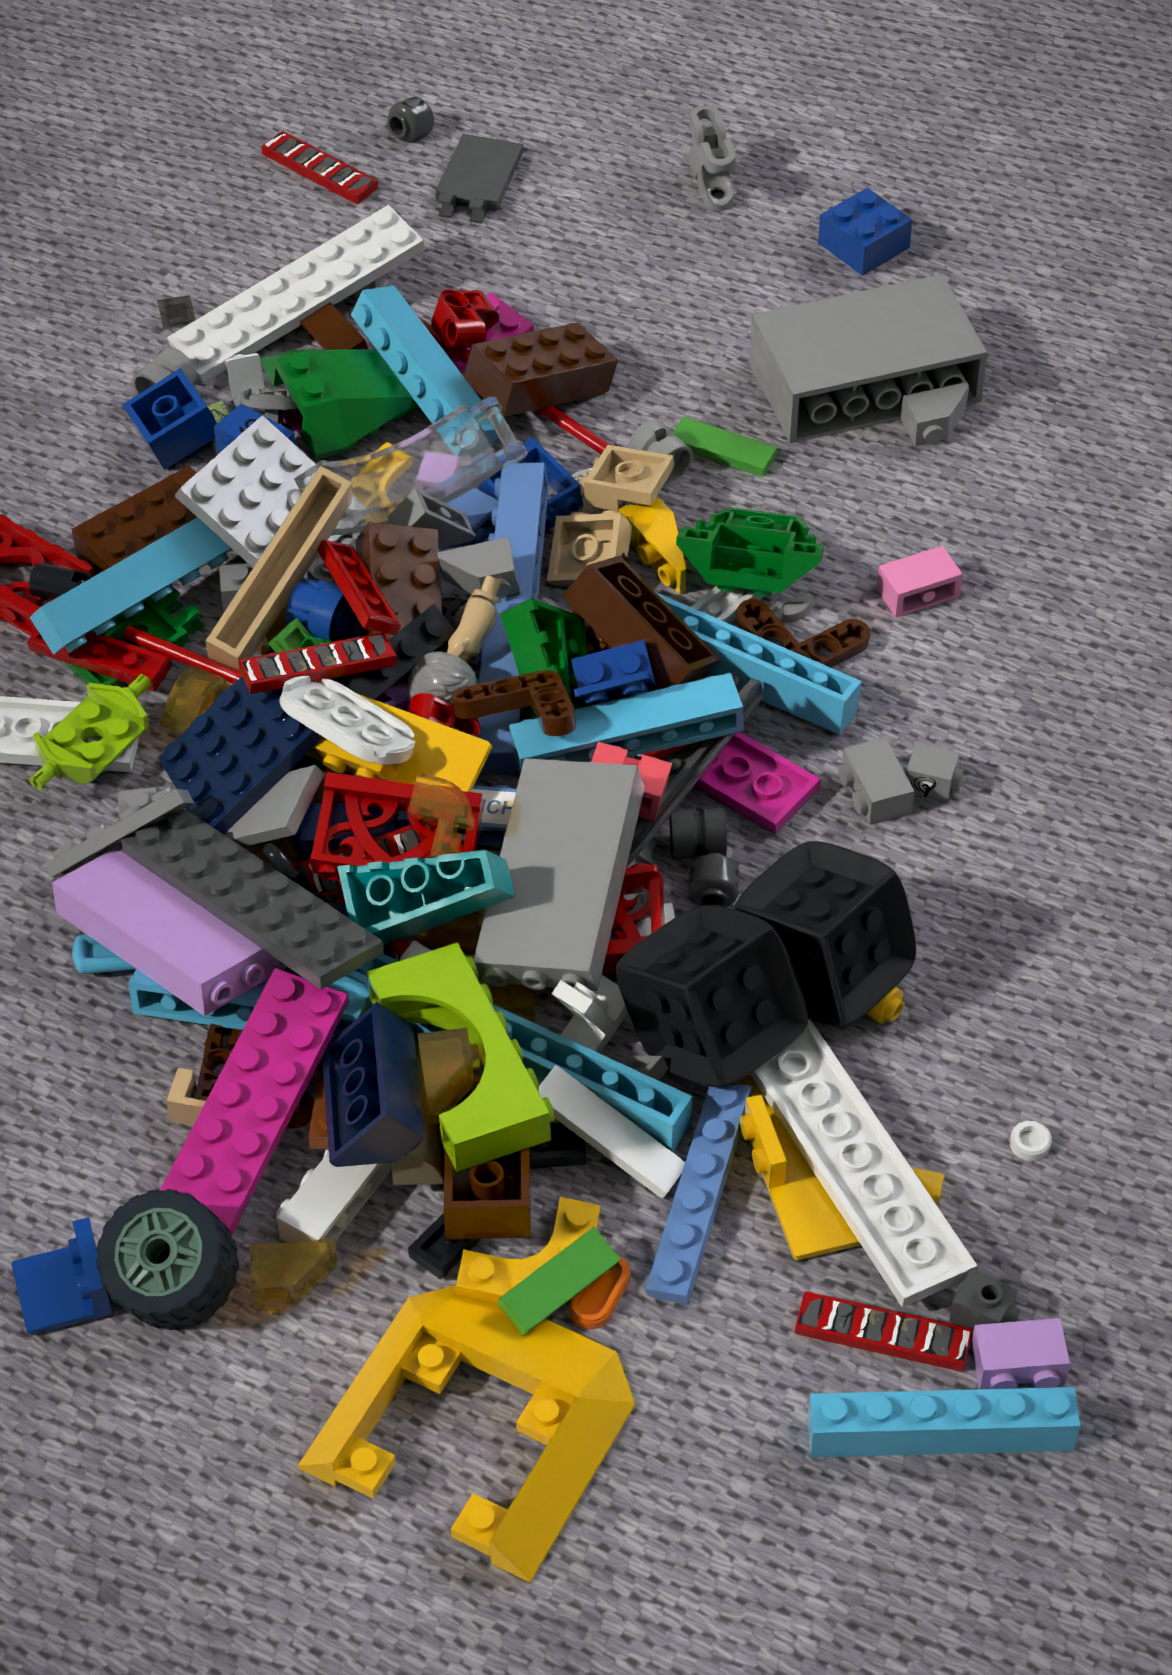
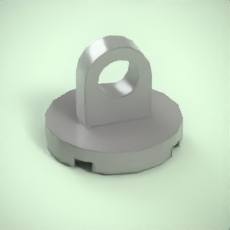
M263 387V389H259V394H251L252 389L246 388L242 389L240 393V404L242 403L247 407L265 409V417L282 426L284 423V410L298 409L287 388Z

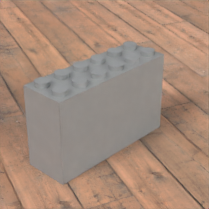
M943 274L752 314L749 364L789 443L901 419L903 396L967 382L969 385L967 404L982 401L988 352Z

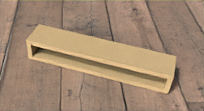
M322 466L318 468L206 639L208 658L239 670V660L253 656L288 602L293 588L302 580L319 554L317 549L321 540H328L352 503V482Z

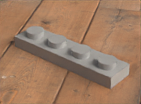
M172 786L167 787L152 796L154 802L141 809L140 805H136L119 814L121 821L110 827L107 824H102L86 833L88 839L75 846L74 842L58 848L53 852L55 858L45 863L51 877H63L122 845L121 839L136 832L138 829L165 820L169 813L179 812L195 804L188 790H174Z

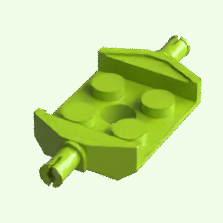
M140 674L128 687L124 688L89 683L86 686L88 696L46 736L42 737L37 732L33 735L35 749L44 766L29 778L32 786L42 790L54 776L59 779L64 777L84 784L93 781L149 728L147 714L137 699L151 686L149 678ZM90 737H100V738H102V739H101L100 741H98V742H96V741H92V742H88V743H85V742H84L87 738H90Z

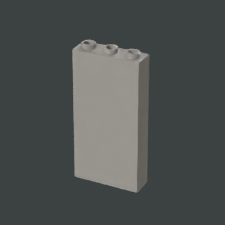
M524 758L500 857L507 860L515 897L486 908L473 959L482 982L498 987L505 986L506 984H515L541 990L545 987L556 988L560 980H562L571 987H574L579 982L591 991H598L645 788L637 765Z

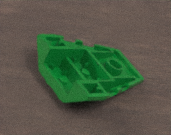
M377 349L289 350L262 357L260 361L273 386L285 384L303 416L301 436L315 460L347 452L355 447L357 440L367 434L370 436L379 432V427L389 420L393 419L396 421L419 407Z
M733 507L711 515L710 522L705 524V520L697 521L695 529L688 526L681 528L676 538V545L708 584L717 585V589L730 592L737 591L738 588L751 589L753 594L759 596H772L774 593H781L821 562L824 552V546L819 543L816 544V536L814 534H809L808 536L809 528L799 516Z

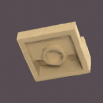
M607 445L601 456L596 457L589 475L584 476L582 479L580 494L582 497H585V506L596 507L604 511H618L624 501L632 502L636 505H652L674 469V456Z
M606 510L602 514L573 512L568 516H556L547 582L551 586H571L589 564L617 556L622 558L628 557L632 524L622 513L614 510Z

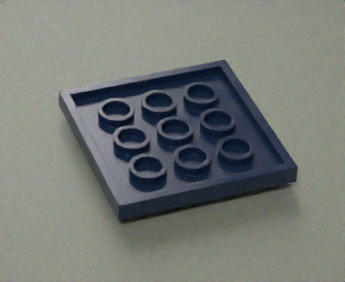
M242 676L229 689L224 690L218 699L202 715L196 717L190 727L175 741L168 744L164 752L158 757L176 789L188 790L195 803L188 807L190 812L222 834H225L324 738L292 718L282 709L280 697L283 688L250 694Z

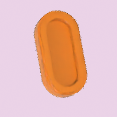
M619 1256L621 1260L617 1265L570 1300V1316L575 1324L584 1329H597L608 1323L630 1282V1267L623 1257Z

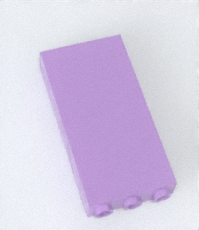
M122 845L52 882L56 913L204 1016L269 979L275 968L282 971L288 968L275 957L123 853Z

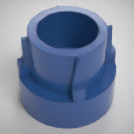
M303 578L293 588L285 612L287 624L297 618L312 636L329 639L332 642L348 639L357 619L337 583L324 580L314 581Z

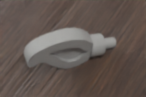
M806 593L802 598H784L771 611L781 622L798 621L812 610L813 596L811 593Z

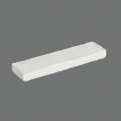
M555 1065L540 1084L538 1092L542 1098L548 1097L552 1104L555 1118L657 1196L665 1197L682 1174L685 1161L559 1066Z

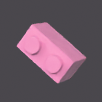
M940 546L880 565L878 568L877 591L894 616L900 617L959 598L963 574L944 546Z

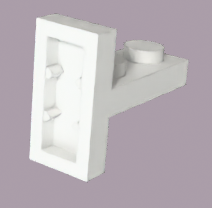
M602 975L598 991H591L579 982L574 987H571L560 980L552 992L574 1014L561 1036L598 1053L602 1052L628 1013L619 986Z

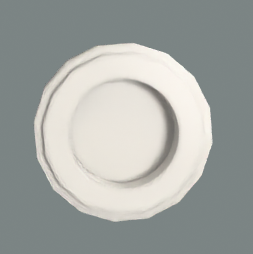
M1024 1121L1017 1124L1011 1132L1010 1147L1013 1153L1026 1161L1040 1160L1048 1154L1051 1148V1133L1041 1123Z

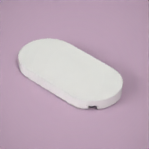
M310 676L294 677L284 683L280 697L282 709L292 718L348 753L368 762L388 765L399 764L411 758L415 741L413 740L414 733L410 727L344 685L323 678L321 683L311 682Z

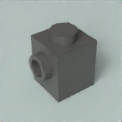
M970 1269L952 1301L949 1322L958 1326L972 1328L973 1331L975 1325L1016 1322L1020 1313V1309L1015 1307L1018 1290Z

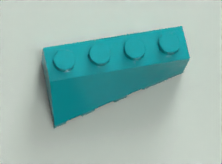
M487 850L438 855L435 858H407L404 861L389 863L383 861L371 862L361 866H337L349 919L381 939L383 946L515 897L507 860Z

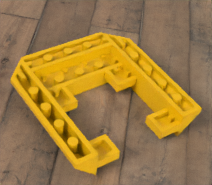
M456 1285L408 1297L298 1464V1469L335 1487L340 1482L374 1499L395 1466L396 1460L394 1454L366 1440L405 1379L441 1394L456 1368L463 1361L529 1392L533 1396L516 1422V1431L547 1446L508 1510L472 1493L451 1527V1538L490 1556L491 1564L531 1583L635 1407V1401L618 1353L548 1319L542 1321L523 1336L497 1303L454 1294Z

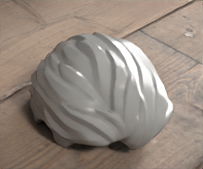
M431 652L422 656L417 661L408 676L406 688L410 701L416 694L430 693L453 705L452 694L460 688L476 685L477 679L468 663L451 653Z

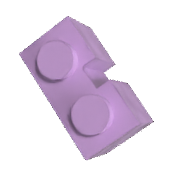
M1061 1318L974 1326L971 1348L979 1389H1015L1017 1384L1031 1383V1387L1035 1386V1388H1055L1060 1384H1066L1070 1361Z

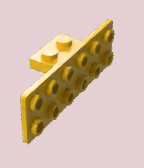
M360 695L410 727L414 733L413 740L415 741L411 758L399 764L372 763L355 757L326 738H323L305 755L321 761L326 767L339 773H343L345 770L360 777L471 792L492 749V745L486 740Z
M747 1075L735 1082L736 1084L751 1086L752 1097L746 1098L745 1115L740 1116V1127L744 1139L750 1141L753 1149L752 1159L755 1170L758 1174L762 1173L793 1259L798 1261L860 1246L861 1244L751 1076Z

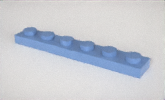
M732 1083L727 1086L709 1087L647 1282L646 1293L649 1297L689 1305L740 1138V1116L745 1115L746 1098L752 1097V1090L749 1085Z

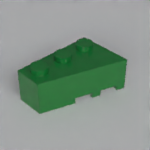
M532 598L501 613L500 616L519 675L542 670L555 671L559 674L574 709L590 706V704H583L576 699L573 689L578 688L571 659L588 655L584 620L578 618L572 612ZM529 706L533 719H536L537 717L532 706Z

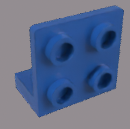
M644 640L571 659L578 688L573 689L574 695L583 704H590L591 706L599 702L612 701L611 697L621 694L630 697L638 693L649 692L648 687L656 685Z
M89 1217L72 1221L76 1238L68 1240L69 1247L12 1262L11 1265L28 1335H35L112 1314L108 1291L103 1288L100 1281L101 1276L99 1270H97L96 1259H98V1251Z

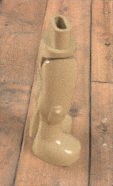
M486 575L481 590H474L465 606L458 628L448 641L447 653H451L467 663L479 654L496 620L497 609L495 604H500L501 601L496 595L502 581Z

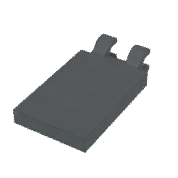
M463 134L436 189V201L442 204L439 217L451 218L458 204L469 206V209H473L469 222L482 224L488 210L498 211L524 152L523 144Z

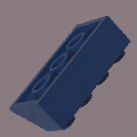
M376 1002L328 1044L322 1056L329 1162L335 1167L397 1162L406 1153L416 1149L425 1138L413 1025Z

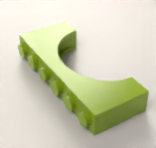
M458 942L366 971L369 1000L372 1005L378 1002L409 1023L430 1024L456 1034L474 1049L483 1063V1075L471 1095L458 1106L439 1114L441 1142L456 1172L551 1140L550 1122L555 1121L552 1104L548 1097L542 1098L540 1096L538 1080L533 1069L525 1068L523 1054L516 1039L510 1040L508 1037V1028L502 1012L494 1011L492 996L487 984L479 983L478 972L471 956L465 957Z

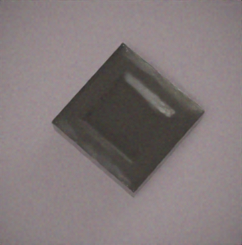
M190 295L157 300L163 330L184 327L195 321Z

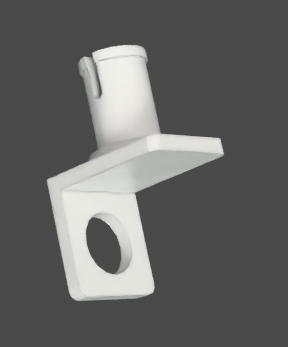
M257 353L249 355L238 354L226 360L231 397L235 408L240 405L242 389L251 388V394H259V389L264 387L261 360ZM249 407L258 413L265 411V409Z

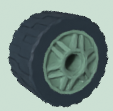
M155 1189L130 1198L126 1204L120 1205L113 1212L114 1215L104 1225L101 1239L98 1240V1259H96V1265L101 1276L102 1286L109 1292V1296L115 1303L140 1321L143 1320L155 1328L162 1327L168 1330L194 1327L199 1322L211 1318L221 1306H224L237 1281L236 1274L237 1270H239L238 1248L236 1241L231 1237L229 1228L207 1206L187 1193H179L177 1190L172 1189L165 1191Z

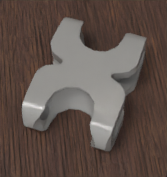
M714 106L697 107L692 109L690 113V128L694 147L689 149V164L694 178H698V188L705 206L710 210L724 211L733 205L734 190L730 171L735 169V150L729 138L726 139L725 125L719 110ZM708 119L713 125L703 128L700 120ZM721 189L725 197L717 199L710 193L713 190Z

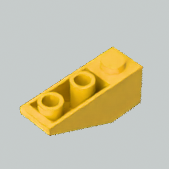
M658 497L655 498L652 505L630 503L618 509V512L622 513L632 524L630 545L637 551L642 563L651 565L658 572L659 578L665 586H672L679 595L685 593L686 565L683 552L676 545L678 530L674 512Z

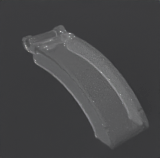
M488 397L471 409L465 405L460 406L421 432L380 451L341 461L326 462L321 460L294 478L301 493H303L318 468L322 466L352 482V503L331 534L345 535L362 532L368 522L390 524L387 516L414 488L448 503L473 489L510 463L522 461L528 452L523 443L517 441L501 413L502 406L496 397ZM484 419H489L504 445V448L497 453L480 425V422Z

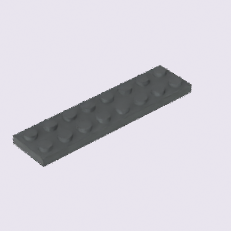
M186 809L179 812H171L168 814L167 819L142 827L121 839L123 853L321 990L384 954L383 941Z

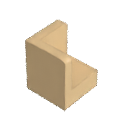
M177 1069L166 1100L171 1122L194 1125L206 1102L196 1099L197 1088L194 1070Z

